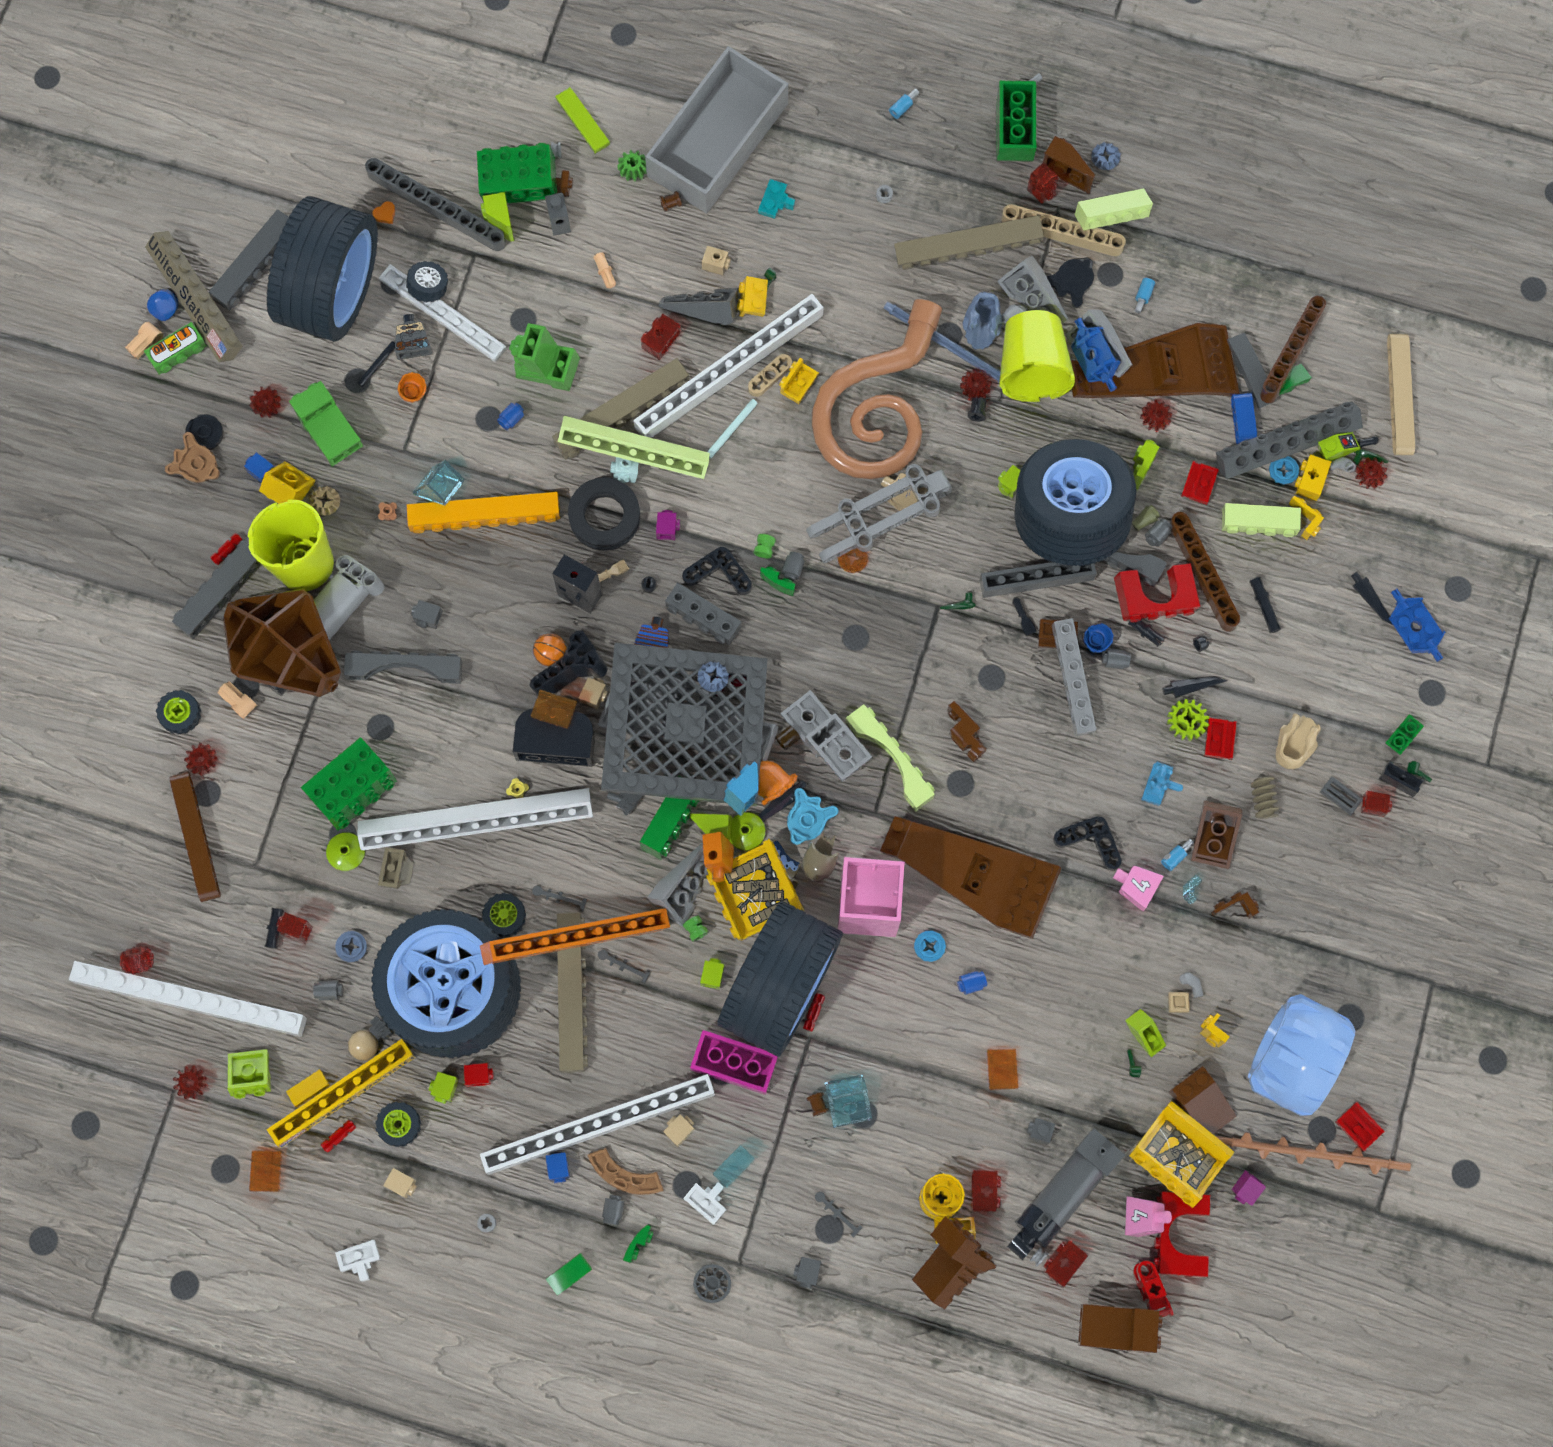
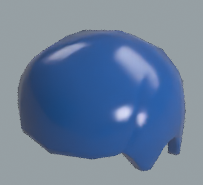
M1106 624L1091 625L1084 632L1083 642L1090 651L1100 653L1106 651L1111 646L1114 635L1111 628Z

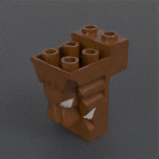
M946 1216L930 1234L939 1246L912 1278L923 1293L934 1304L943 1309H946L953 1301V1296H959L964 1287L971 1284L972 1279H976L979 1273H986L997 1266L991 1260L993 1256L986 1250L982 1251L980 1249L982 1245L974 1239V1235L968 1230L962 1229L964 1225L956 1218L951 1220Z
M1081 1304L1078 1346L1126 1350L1137 1353H1157V1349L1161 1348V1337L1158 1336V1328H1162V1316L1159 1315L1157 1310Z

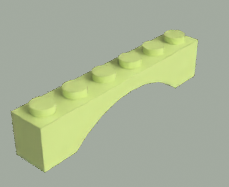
M862 705L846 717L845 723L856 737L877 744L893 758L902 776L904 798L916 812L934 798L935 789L929 782L926 783L923 780L922 772L917 767L914 768L911 765V759L908 754L900 751L896 739L889 737L886 733L888 730L882 722L878 723L874 718L876 717L874 711L870 707L867 708L865 705Z

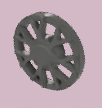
M710 1264L698 1270L694 1277L693 1286L695 1293L701 1300L708 1303H717L729 1294L731 1279L723 1267ZM712 1268L713 1275L707 1276L705 1269ZM719 1269L724 1272L720 1279L715 1276ZM699 1274L706 1277L704 1283L697 1280ZM728 1280V1287L720 1286V1281ZM704 1285L706 1291L700 1294L697 1288ZM719 1288L725 1293L720 1298L715 1292ZM708 1291L713 1292L712 1300L706 1299Z

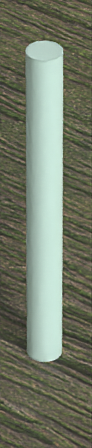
M754 399L746 405L707 451L710 453V459L758 404Z

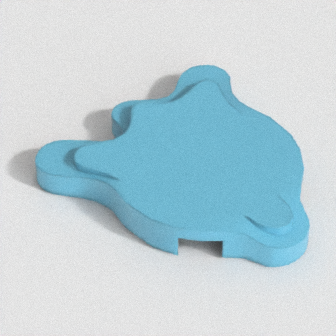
M802 788L794 791L795 804L787 816V826L791 834L790 840L795 845H800L804 841L818 837L824 830L826 822L830 818L835 817L839 812L836 806L821 808V798L817 796L808 797Z

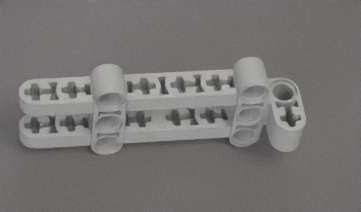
M912 464L906 469V477L856 503L850 499L841 500L838 504V512L806 529L810 539H813L844 523L851 535L820 552L819 556L822 562H830L855 548L862 552H867L873 547V539L923 513L931 518L936 517L940 512L938 499L952 492V486L944 471L939 470L925 476L919 465ZM912 471H917L919 476L911 478L909 474ZM925 487L928 489V492L926 494H919L918 489ZM910 489L913 491L918 502L867 528L861 514ZM932 503L935 504L937 508L933 511H929L926 508L927 505ZM844 506H851L852 510L845 513L842 511ZM853 522L861 524L858 529L850 527ZM862 538H867L869 543L863 546L859 541Z

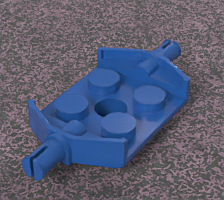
M1082 318L1076 319L1074 322L1079 331H1077L1078 334L1071 345V349L1088 382L1102 381L1107 384L1110 392L1114 391L1117 387L1112 379L1120 361L1115 360L1101 332L1104 328H1087ZM1091 350L1095 353L1093 359L1089 356Z
M1398 588L1393 590L1391 594L1397 602L1389 620L1411 653H1431L1436 662L1442 660L1444 657L1439 652L1437 646L1446 632L1441 631L1422 603L1423 598L1405 599ZM1411 623H1417L1420 626V631H1413Z

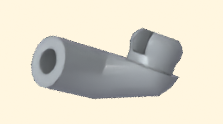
M1340 457L1331 461L1329 471L1340 468L1346 472H1354L1356 464L1345 457Z
M1189 972L1180 975L1181 984H1188L1192 987L1194 998L1204 996L1201 982L1196 976Z

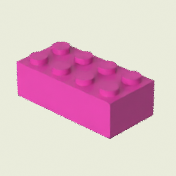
M703 1030L690 1070L703 1075L708 1074L709 1077L766 1095L778 1057L763 1049Z

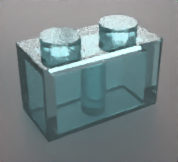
M740 1145L718 1167L713 1176L728 1189L750 1167L755 1158Z

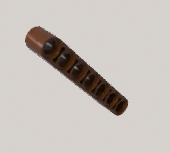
M1314 296L1310 299L1277 358L1261 390L1260 398L1263 402L1273 403L1281 392L1323 316L1326 300L1322 296Z
M1176 512L1170 521L1172 525L1171 532L1187 563H1191L1192 572L1221 628L1226 632L1234 631L1240 622V615L1189 517L1184 512ZM1175 520H1181L1183 525H1177ZM1189 536L1192 541L1187 542L1183 537ZM1197 552L1200 558L1193 557L1192 553ZM1200 569H1206L1209 574H1202ZM1209 585L1216 586L1217 591L1210 590ZM1217 602H1224L1226 607H1219ZM1226 618L1233 619L1235 624L1227 623Z
M187 771L170 776V784L199 899L202 903L220 898L221 893L191 774Z

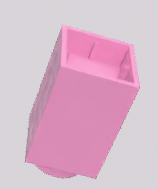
M844 857L837 929L845 934L896 937L901 922L905 862Z

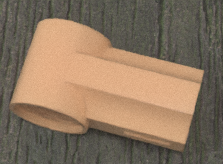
M149 321L145 322L140 327L138 335L125 348L132 356L139 359L144 354V350L161 341L164 334Z
M230 681L224 683L218 691V694L243 719L257 706L251 698L241 693Z

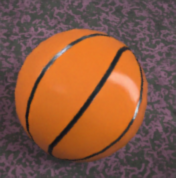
M556 634L541 635L533 646L535 659L541 665L548 667L562 658L567 650L564 640Z

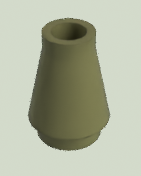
M1152 505L1146 506L1136 519L1132 521V525L1139 531L1158 521L1157 519L1160 517V514Z

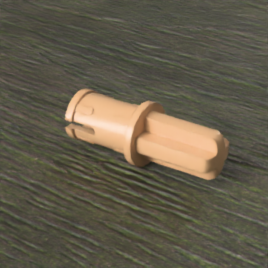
M597 253L593 259L599 269L598 274L601 275L606 288L611 289L616 286L611 272L612 267L608 265L604 253Z

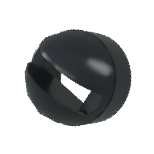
M651 576L645 577L641 582L642 589L648 593L653 592L657 587L656 580ZM651 580L650 587L647 588V581Z
M1202 635L1193 639V645L1198 652L1204 651L1209 647L1210 642L1206 641V636Z

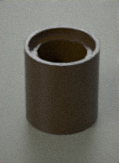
M791 725L775 737L784 750H787L801 739L798 732Z

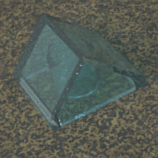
M444 460L431 467L413 490V495L445 506L462 485L464 478Z

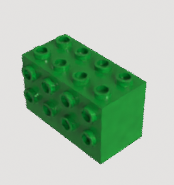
M538 143L536 146L519 145L515 148L503 146L500 149L484 148L482 151H477L478 188L482 200L483 196L505 192L507 204L545 200V196L557 194L555 156L549 144Z
M360 737L300 788L335 829L339 831L346 828L355 816H360L368 805L377 802L381 794L391 790L397 780L384 762Z

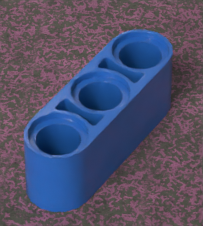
M1251 393L1232 394L1231 407L1236 444H1239L1242 441L1257 437L1254 404Z

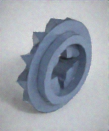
M1103 142L1100 145L1097 144L1093 149L1091 159L1093 164L1099 169L1111 170L1119 164L1121 153H1119L1118 147L1113 146L1112 143L1107 144ZM1104 151L1110 155L1108 161L1105 159V156H1102Z
M710 661L707 664H703L700 668L698 682L705 690L717 692L727 685L729 673H727L725 666H722L719 662ZM714 670H716V676L719 678H715L712 681V683H710L711 676H709L708 674H712Z
M348 931L340 935L335 945L338 957L349 963L359 961L365 955L367 949L365 938L355 931ZM353 939V944L359 948L353 949L350 955L349 949L343 946L350 945Z

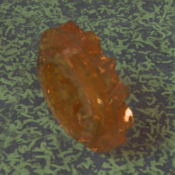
M858 548L838 557L840 567L848 573L862 571L868 562V554L860 551ZM855 552L856 558H858V560L855 559L852 565H850L851 562L848 556H851L852 553Z

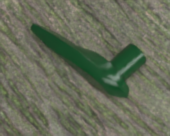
M1361 449L1354 452L1356 455L1353 462L1356 465L1360 464L1362 458L1369 461L1388 463V460L1373 452Z
M965 593V601L944 605L940 609H971L976 606L972 602L973 593Z

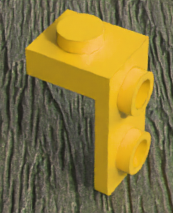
M1293 496L1289 505L1293 508H1301V514L1311 521L1301 536L1306 540L1311 535L1315 537L1321 529L1319 525L1324 517H1322L1318 510L1309 507L1304 499Z

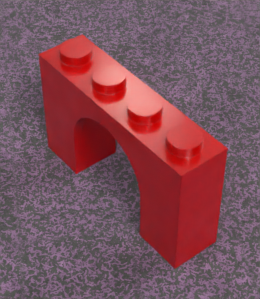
M1191 563L1173 565L1167 571L1171 598L1169 602L1163 604L1155 603L1144 595L1138 570L1119 572L1114 577L1123 621L1138 622L1143 618L1155 620L1159 616L1172 618L1177 616V614H1183L1184 616L1194 614L1200 607Z
M1160 1192L1159 1196H1156V1202L1163 1203L1164 1211H1169L1172 1215L1171 1222L1164 1223V1231L1158 1233V1237L1154 1239V1249H1157L1154 1265L1159 1275L1208 1277L1209 1256L1186 1255L1177 1251L1170 1242L1169 1229L1172 1222L1182 1215L1209 1216L1210 1195H1202L1203 1198L1193 1208L1183 1202L1174 1192Z

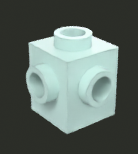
M616 457L615 462H611L610 473H613V479L623 483H635L639 463Z

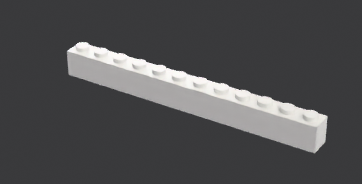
M813 294L809 295L634 420L635 429L642 436L654 437L823 316V306Z
M589 788L358 821L357 836L362 851L593 817Z
M74 961L69 980L75 984L302 1037L307 1020L301 1014Z
M707 1074L481 1153L480 1157L486 1174L490 1175L715 1096Z

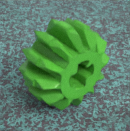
M630 149L629 154L623 152V158L618 159L619 164L617 168L620 171L621 177L626 176L627 181L633 178V181L636 182L637 177L642 179L643 174H647L645 155H640L639 151L634 154Z

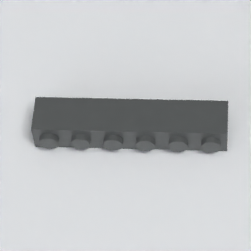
M277 209L209 290V294L215 302L230 311L232 307L238 305L242 295L250 290L252 283L261 277L266 266L272 264L277 242L289 218L287 215Z
M248 537L238 544L233 554H229L226 557L225 563L220 568L214 570L212 577L208 582H204L200 586L198 593L187 600L186 606L175 613L172 622L192 640L261 565L249 550Z
M1051 562L981 573L979 581L982 597L986 598L1094 581L1097 572L1095 563L1084 566H1067Z

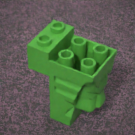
M528 323L525 334L517 335L515 340L511 341L509 347L512 356H514L515 377L548 384L555 389L570 391L580 356L574 348L557 345L545 326Z
M321 381L311 384L307 390L295 394L289 401L302 427L309 433L331 466H334L363 447L360 438L336 406L333 397Z

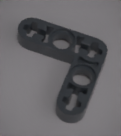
M725 547L716 548L687 567L682 573L683 582L688 586H694L720 569L738 594L747 595L752 589L751 580L731 552ZM720 552H721V554H725V553H726L725 559H726V561L728 562L726 565H725V562H724V560H723L722 558H719V559H718V557H719V554H718V553H720ZM709 562L712 565L711 569L704 571L701 568L702 563ZM698 567L699 572L694 575V580L687 579V574L693 575L696 573L695 568ZM729 567H736L738 573L736 575H729L727 570ZM740 577L743 584L747 583V589L739 588L740 582L736 579Z
M1093 817L1062 828L1054 834L1053 842L1060 848L1093 838L1103 865L1107 870L1115 871L1121 865V856L1108 823L1103 817ZM1095 821L1103 824L1101 830L1094 828L1091 830L1092 834L1089 833V828L1096 824ZM1078 827L1084 828L1085 836L1078 837L1075 834V829ZM1069 830H1071L1073 841L1071 837L1066 838L1065 843L1057 840L1060 834L1067 836L1070 834ZM1108 839L1111 843L1110 847L1107 849L1102 848L1100 840ZM1112 849L1114 852L1111 853L1112 859H1117L1115 866L1108 864L1110 860L1109 854L1104 855V853H1108Z

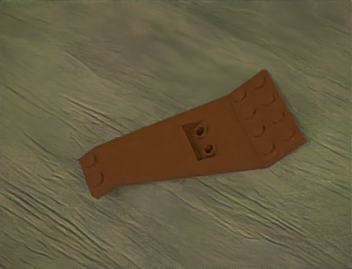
M1195 323L1124 348L1132 366L1121 377L1113 376L1112 380L1117 389L1112 392L1109 391L1107 384L1102 381L1088 382L1078 360H1071L1075 383L1072 387L1073 397L1232 396V394H1240L1232 353L1227 339H1229L1226 325Z
M894 816L880 849L882 854L905 862V864L997 928L1033 939L1062 869L1060 866L897 816ZM986 865V869L981 870V867ZM979 883V886L974 888V884Z

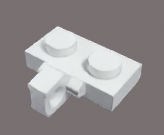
M719 1182L712 1190L709 1187L704 1190L696 1183L683 1198L713 1225L727 1210L719 1203L722 1198L718 1195L725 1188Z
M375 1240L335 1252L340 1272L352 1269L353 1273L358 1272L359 1279L362 1282L370 1280L367 1270L371 1268L370 1263L381 1260Z

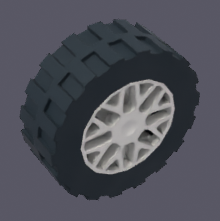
M417 262L408 270L406 281L408 293L418 301L426 303L440 300L447 290V272L434 262Z

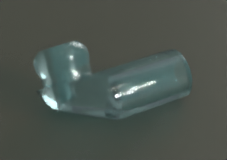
M1198 875L1193 876L1183 885V898L1189 904L1194 903L1197 899L1195 887L1202 882Z

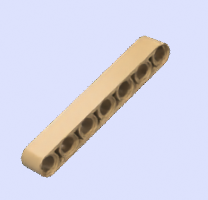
M1010 204L1003 209L1002 222L1040 215L1041 225L1048 224L1050 226H1042L1045 238L1111 256L1122 254L1126 240L1124 236L1100 228L1083 230L1078 222ZM1007 214H1012L1014 217L1009 218ZM1059 229H1066L1067 232H1061ZM1081 233L1085 237H1079L1077 234ZM1099 238L1102 242H1097L1095 239ZM1117 243L1120 247H1115L1112 244Z
M1389 334L1387 338L1393 454L1414 455L1415 431L1409 335Z

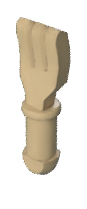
M621 560L612 565L609 570L606 569L598 574L599 582L611 578L612 575L618 576L628 571L629 567L625 560Z

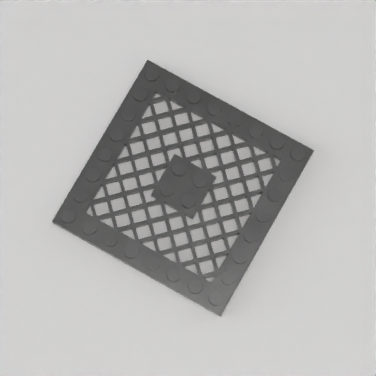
M615 643L601 791L726 803L724 801L725 790L728 788L726 785L730 780L724 773L731 769L737 779L741 773L734 765L739 761L740 771L747 764L750 766L754 761L757 763L759 787L768 658ZM711 661L719 662L722 666H725L727 673L732 676L728 679L726 686L733 693L725 697L720 690L706 695L701 685H697L693 680L698 675L703 664ZM647 667H654L655 669L650 671ZM642 668L647 675L640 680L635 672ZM666 669H673L674 671L669 673ZM660 670L666 676L661 681L654 676ZM714 670L710 677V683H712V680L717 677L716 670ZM686 671H693V673L688 675ZM679 672L685 678L680 683L674 679V676ZM631 677L637 682L632 687H630ZM649 678L656 684L650 690L644 684ZM736 678L743 684L738 689L731 684ZM668 680L675 686L669 692L663 686ZM688 682L694 688L689 693L682 688ZM639 686L645 691L640 697L633 692ZM658 688L665 694L660 699H657L653 694ZM746 688L744 698L740 692ZM677 690L684 696L678 702L672 696ZM696 692L703 698L698 703L691 698ZM629 694H630L631 697L635 700V701H634L633 703H631L630 705H629ZM715 694H717L722 700L717 705H715L710 699ZM648 696L654 702L649 707L642 702ZM735 696L741 701L737 707H734L729 701ZM668 698L672 703H667L666 709L662 702ZM687 700L691 705L682 703H684ZM705 702H707L708 705L712 708V709H711L710 711H708L707 713H706V706H701V705H703ZM637 704L644 710L638 716L632 710ZM724 704L731 710L726 715L719 710ZM658 706L663 713L656 718L651 710ZM743 706H744V717H743V716L740 714V712L738 711V710H740ZM714 712L721 718L715 724L709 718ZM628 713L633 718L629 723H627ZM646 714L653 720L647 726L640 720ZM733 714L740 720L735 725L728 720ZM664 717H666L665 727L660 722ZM705 721H706V722L710 725V728H708V729L704 732ZM636 722L642 728L637 734L630 728ZM723 722L730 728L724 734L718 728ZM655 724L661 729V732L656 736L649 730ZM743 724V731L741 734L737 730V728ZM713 730L719 736L714 742L707 736ZM627 731L631 735V738L625 742ZM645 732L651 738L646 744L639 738ZM732 732L739 738L733 744L727 738ZM664 734V742H669L665 746L658 740ZM705 740L709 746L702 750L699 745H703ZM722 740L728 746L723 752L716 746ZM633 741H636L640 746L635 752L628 746ZM742 742L740 753L736 746ZM653 743L660 748L655 754L648 749ZM679 743H684L688 745L683 748ZM673 744L679 750L674 756L667 750ZM692 746L698 751V754L693 758L686 752ZM710 749H713L718 754L713 760L706 754ZM624 750H626L630 754V756L625 760ZM731 750L737 756L732 762L725 756ZM642 751H645L650 757L644 762L637 756ZM662 753L669 759L663 765L657 759ZM682 754L688 760L683 766L676 760ZM700 757H703L708 763L703 768H700L695 762ZM632 759L639 765L633 771L627 765ZM719 759H722L727 764L722 770L715 765ZM652 761L659 767L654 772H651L646 767ZM671 763L678 769L672 775L666 769ZM690 765L698 771L692 776L685 771ZM709 767H712L717 773L711 779L704 772ZM643 769L646 774H640L637 772ZM662 771L666 776H660L657 774ZM682 773L685 778H680L676 776ZM699 775H701L705 780H700V779H695V778H697ZM720 777L724 782L715 780ZM758 793L754 803L751 806H757Z

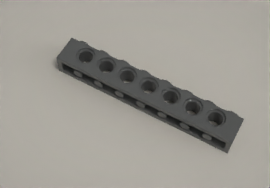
M1353 401L1345 402L1335 408H1329L1306 419L1292 422L1290 425L1282 428H1276L1269 433L1260 434L1253 439L1242 441L1232 447H1226L1216 452L1219 472L1226 479L1314 447L1318 445V442L1333 435L1350 433L1363 428L1361 409Z

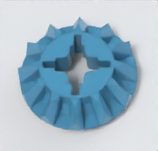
M1289 456L1271 462L1269 467L1270 477L1276 483L1283 485L1291 484L1299 475V466ZM1283 464H1284L1285 470H1288V471H1289V472H1286L1285 476H1283V475H1282V472L1279 471V470H1281Z
M935 931L922 932L914 943V950L917 956L923 961L928 962L940 959L946 948L943 937ZM936 941L935 945L933 946L934 952L930 949L924 952L926 948V942L931 944L932 942L934 943Z

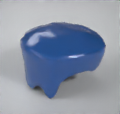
M160 289L148 299L147 309L156 319L166 321L174 315L179 304L176 295L172 291Z

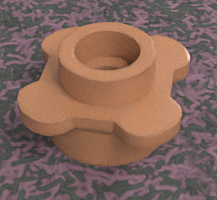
M381 502L378 505L380 509L378 518L380 520L393 521L397 518L395 511L397 509L396 503L385 504Z

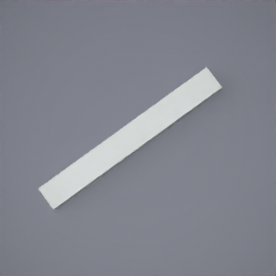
M391 264L379 277L381 282L492 361L496 362L507 349L504 344L442 300L426 303L413 298L408 293V288H406L407 276Z

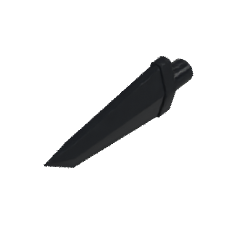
M1358 572L1352 574L1351 577L1356 583L1352 587L1383 621L1393 625L1389 620V614L1374 591L1367 577L1362 579Z
M1218 677L1170 681V686L1162 688L1163 695L1173 693L1174 697L1178 698L1226 682L1227 680Z
M801 780L796 785H792L784 794L772 800L758 817L764 822L795 802L794 791L798 788L804 789L807 784L804 780Z

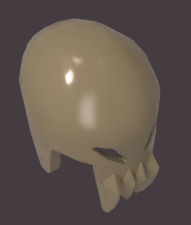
M824 831L815 846L814 843H809L802 860V868L806 876L814 881L824 880L832 874L840 854L837 852L831 855L835 835L831 840L830 837L826 840L827 836L824 837Z

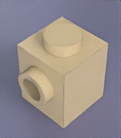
M707 246L702 259V270L723 275L725 269H729L731 259H728V252Z
M588 677L579 696L580 703L598 710L601 701L604 702L608 695L604 681L599 678L591 679Z
M674 1115L667 1122L668 1127L663 1132L679 1147L695 1131L692 1127L694 1122L687 1115L684 1118L681 1115L678 1117Z
M394 1168L383 1185L406 1199L408 1195L412 1196L417 1188L415 1179Z

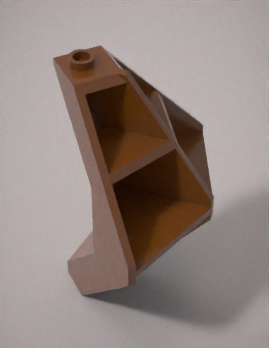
M300 589L246 597L227 604L223 616L230 671L241 679L318 697L330 692L332 693L337 689L341 670L312 595L307 591Z

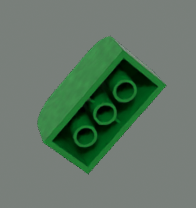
M1000 80L996 100V161L1033 162L1036 152V81Z

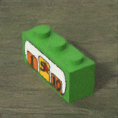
M190 322L144 350V353L160 375L169 372L178 363L185 362L191 355L200 353L206 347V344L193 323Z

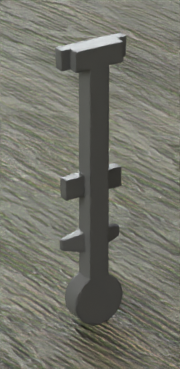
M535 886L532 889L535 896L544 895L547 901L549 897L555 898L558 904H560V901H565L580 906L579 911L582 912L587 902L585 898L580 902L563 897L562 892H559L558 895L553 894L551 889L543 891L540 886Z
M606 950L598 952L600 960L607 959L610 961V966L615 963L620 966V971L623 972L625 968L643 977L641 982L645 984L651 971L647 970L646 973H643L627 965V960L624 959L623 962L617 960V955L611 957Z
M823 1192L816 1193L815 1200L823 1202L826 1205L824 1210L829 1208L835 1213L832 1216L834 1219L838 1216L854 1231L851 1236L854 1238L863 1227L859 1225L856 1228L841 1214L843 1211L841 1208L837 1210L832 1206L833 1200L828 1202Z

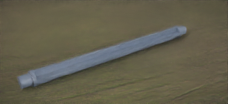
M890 302L885 304L884 309L890 315L908 324L910 315ZM934 331L931 340L985 372L999 383V370L942 334Z

